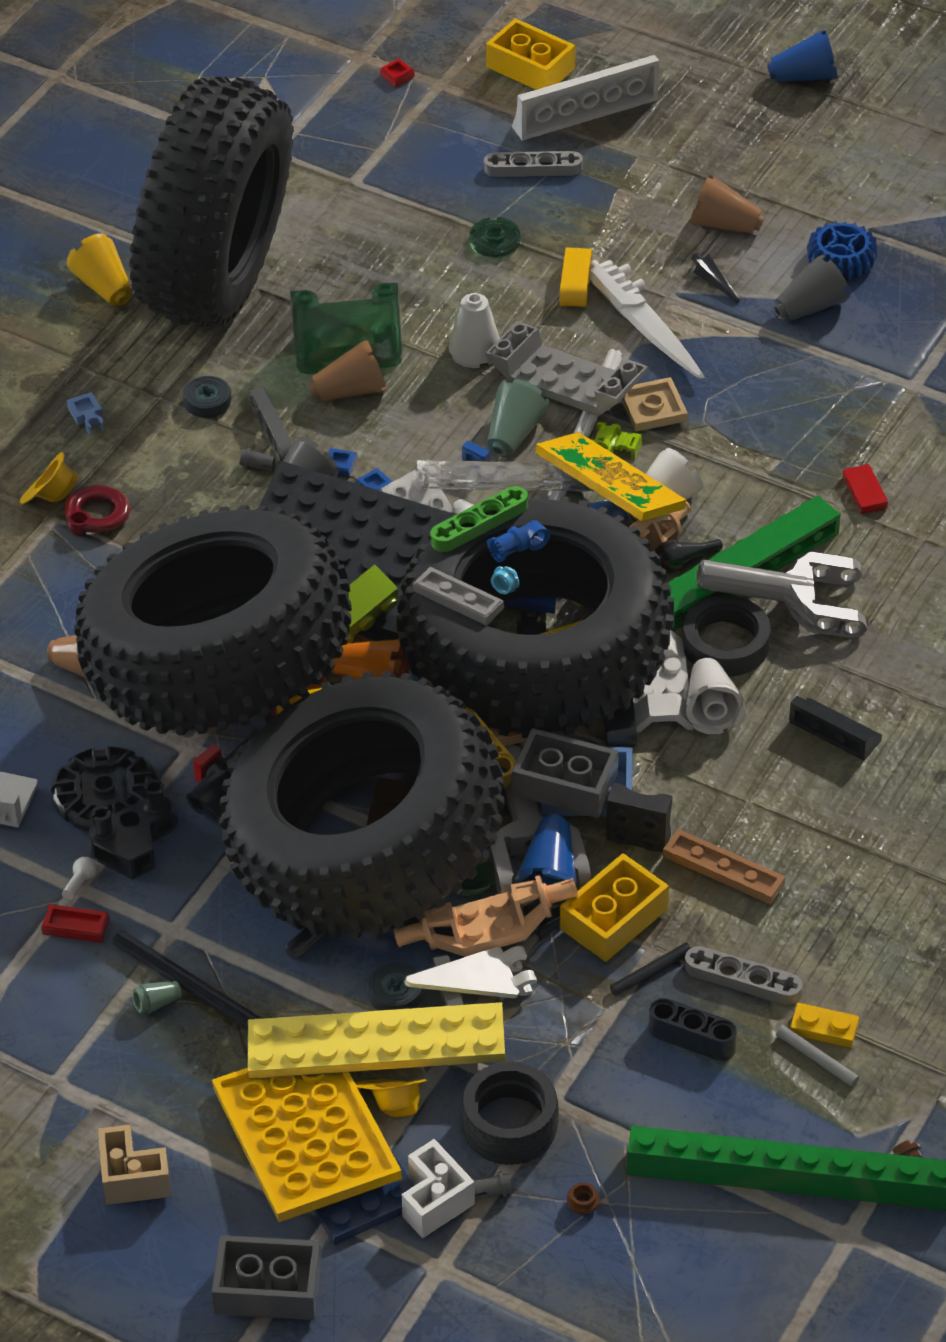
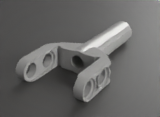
M810 552L798 559L794 568L786 573L702 560L698 565L696 573L697 588L782 601L793 618L809 632L858 638L867 631L866 618L857 610L814 604V581L846 586L860 580L862 576L861 564L856 559ZM819 565L828 566V568L825 570L814 569L816 566ZM848 569L856 571L855 573L850 575H845L842 573L843 571ZM824 617H829L833 619L830 622L819 621V619ZM850 622L861 623L856 627L847 626Z
M516 745L505 746L516 762L522 749ZM501 767L503 773L508 772L505 768ZM512 782L503 789L512 823L502 827L496 833L498 836L495 845H490L489 862L498 894L512 891L510 885H512L514 874L509 856L526 854L537 826L543 818L538 802L512 795ZM570 825L576 885L579 888L591 880V872L579 829Z

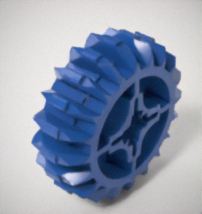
M845 220L844 223L834 221L832 225L825 223L824 227H817L816 231L811 233L809 243H807L808 262L811 263L820 255L826 256L823 260L826 263L831 260L840 270L843 277L850 281L852 276L860 278L861 274H868L869 269L873 268L878 254L876 238L872 236L871 231H866L865 226L857 227L856 222L847 224Z

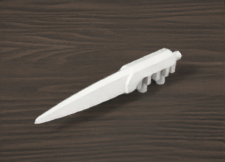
M592 260L589 277L592 284L623 318H627L647 339L697 378H705L681 342L640 294V290L646 288L643 279L633 283L630 280L626 281V275L632 273L629 264L618 268L616 265L613 266L611 260L601 264L596 260Z

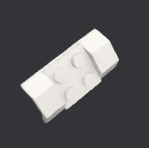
M671 630L670 645L668 650L663 652L666 656L663 665H660L651 685H645L644 694L639 699L633 697L637 732H641L652 722L677 721L687 730H693L692 723L686 715L689 681L683 639Z

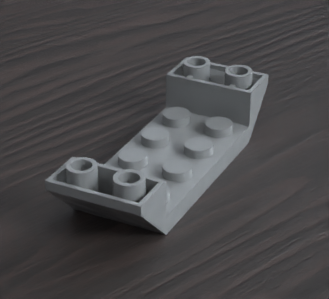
M516 321L486 352V357L510 383L514 379L529 382L542 391V396L598 416L617 404L648 371V366L625 359L613 370L544 346L541 343L539 328Z

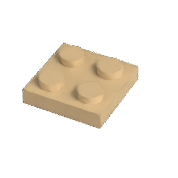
M671 377L635 384L621 399L635 432L688 420V412Z

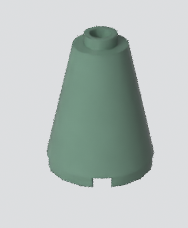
M507 379L503 380L497 389L487 445L493 454L500 457L511 455L549 409L548 398L546 401L541 396L542 391L535 385L520 379H514L512 383H506Z

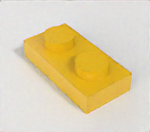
M797 1002L790 1030L803 1038L852 1048L859 1024V1016Z

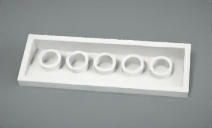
M655 55L520 94L517 99V111L512 128L523 141L657 101L659 60Z

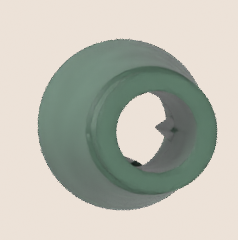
M176 980L172 982L139 984V987L132 991L136 1010L139 1013L146 1012L147 1014L177 999H181L182 996L181 988Z

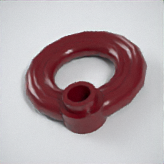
M102 485L86 486L74 491L66 499L64 506L68 528L76 536L85 535L87 532L102 533L112 531L124 524L129 518L131 510L128 498L117 489ZM90 500H105L113 505L114 511L107 517L91 518L87 512L81 510V506Z

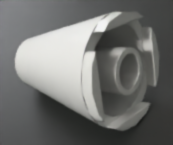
M471 293L464 296L461 300L449 341V353H451L455 363L463 367L480 368V364L487 362L488 365H491L493 363L486 357V352L500 339L487 298L479 293Z
M666 448L660 452L646 472V475L686 500L698 494L703 488L702 480L695 468L690 471L685 465L688 460L671 448ZM627 512V514L632 520H638L636 517Z
M703 658L698 660L692 667L686 702V715L697 731L705 734L724 733L723 729L730 726L734 728L743 718L745 711L744 699L721 665L715 659Z

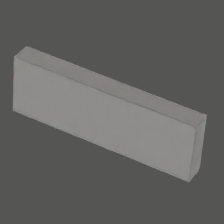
M429 567L413 583L414 592L486 626L504 609L503 600L432 567Z

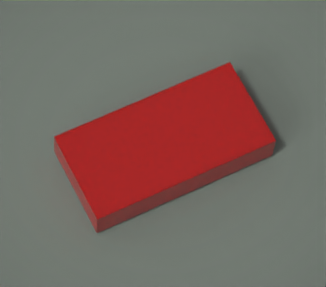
M869 464L843 469L842 476L861 514L888 508V500Z
M49 904L41 927L42 934L102 943L110 916L109 912Z

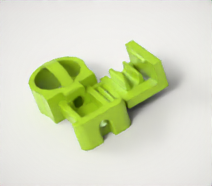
M597 423V435L595 439H590L611 453H614L613 448L615 450L620 448L621 452L623 449H626L627 452L631 451V459L634 460L642 447V435L621 432L619 424L607 426V423Z

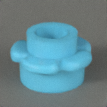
M499 566L494 570L491 584L497 592L508 594L509 592H514L515 588L519 587L518 575L510 567L503 568Z

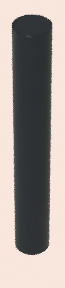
M687 942L683 943L610 985V991L614 996L620 995L684 958L686 952L691 949V946Z

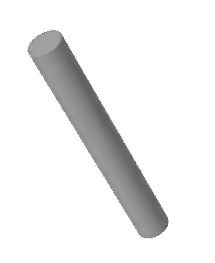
M784 1025L777 1030L776 1036L851 1087H854L859 1081L860 1077Z

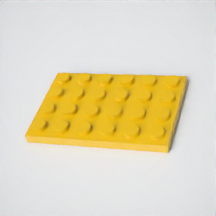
M248 1068L212 1080L213 1089L278 1222L402 1179L401 1169L349 1072L249 1079Z

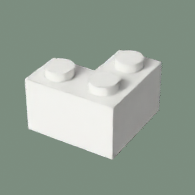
M435 1139L408 1155L409 1178L415 1186L402 1194V1215L423 1239L475 1205V1182Z

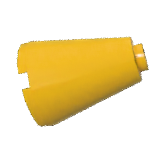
M103 233L94 234L81 241L83 245L77 251L73 248L67 257V267L70 272L112 306L126 304L131 298L132 289L113 240Z

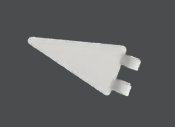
M516 946L505 952L500 947H494L409 975L405 980V985L414 988L517 998L518 995H531L533 990L530 984H536L537 979L532 970L522 971L515 976L512 975V972L522 970L523 966L520 960H526L527 958L524 948Z

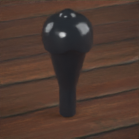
M675 539L662 542L657 547L656 554L660 558L661 568L667 572L682 570L683 565L703 554L722 550L723 542L720 539L703 543L676 542Z

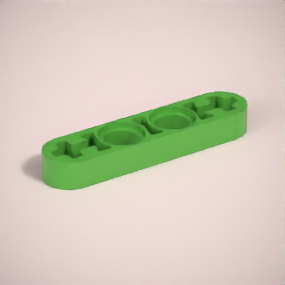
M518 486L506 488L437 524L430 531L431 546L439 552L451 551L522 514L528 508V492ZM492 510L499 512L495 515L485 514V512ZM464 523L475 524L473 527L468 528L461 526Z

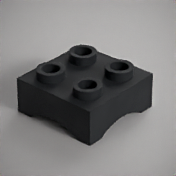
M613 783L607 799L606 840L663 852V848L669 842L671 836L670 815L673 796L667 794H640L628 789L625 785Z

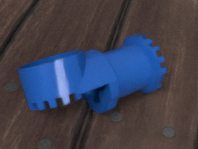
M532 520V523L528 522L520 528L511 527L507 533L498 538L488 539L487 547L490 549L489 552L493 551L491 556H494V560L502 562L506 559V556L516 551L522 552L528 548L532 551H537L543 548L550 538L549 530L537 520Z

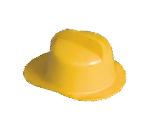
M64 452L59 453L51 461L45 472L24 493L19 501L21 505L29 502L35 496L49 502H56L64 499L70 493L78 480V476L63 461Z
M375 1079L358 1081L355 1084L357 1088L371 1089L379 1109L390 1117L398 1118L417 1113L420 1099V1082H424L426 1079L414 1081Z

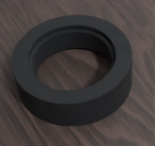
M721 595L704 599L695 604L685 616L683 625L684 653L693 665L703 658L715 659L728 677L746 674L759 667L768 655L771 629L769 619L758 605L745 598ZM728 621L747 627L752 632L754 639L749 645L740 649L720 650L705 644L701 640L699 633L709 624Z

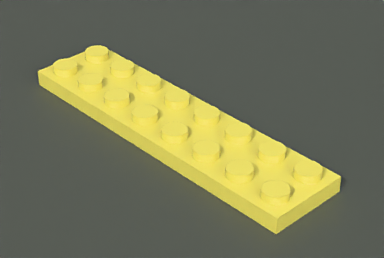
M502 1002L248 1020L249 1079L506 1061Z

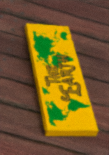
M579 432L536 444L535 453L642 522L683 510L686 507L685 498Z

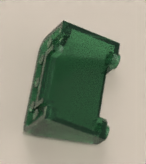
M397 282L382 283L374 287L372 299L319 303L317 295L309 290L290 291L296 367L301 373H318L365 340H368L373 351L371 353L374 355L375 360H377L379 368L395 367L402 362L403 347Z

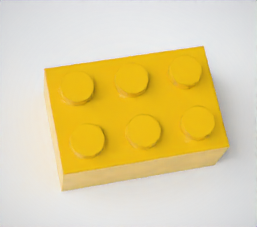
M515 18L486 43V67L537 90L560 83L575 70L576 45Z
M622 853L577 891V898H570L560 905V929L604 962H607L668 909L669 885Z

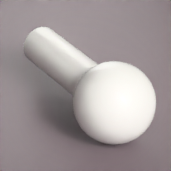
M81 857L75 861L73 865L74 875L62 892L63 898L72 900L83 882L95 876L97 865L93 859Z

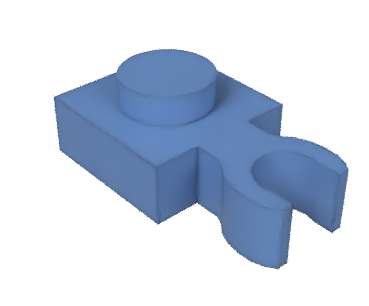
M92 392L67 400V408L77 425L85 423L86 432L89 435H92V426H99L101 431H104L102 408Z

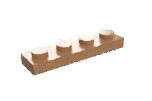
M680 829L676 830L663 848V857L770 905L785 885L786 876Z

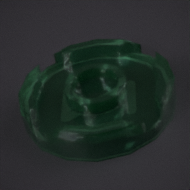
M497 217V220L484 218L476 222L470 229L469 243L471 248L485 257L499 258L514 253L520 246V229L513 221L506 218Z

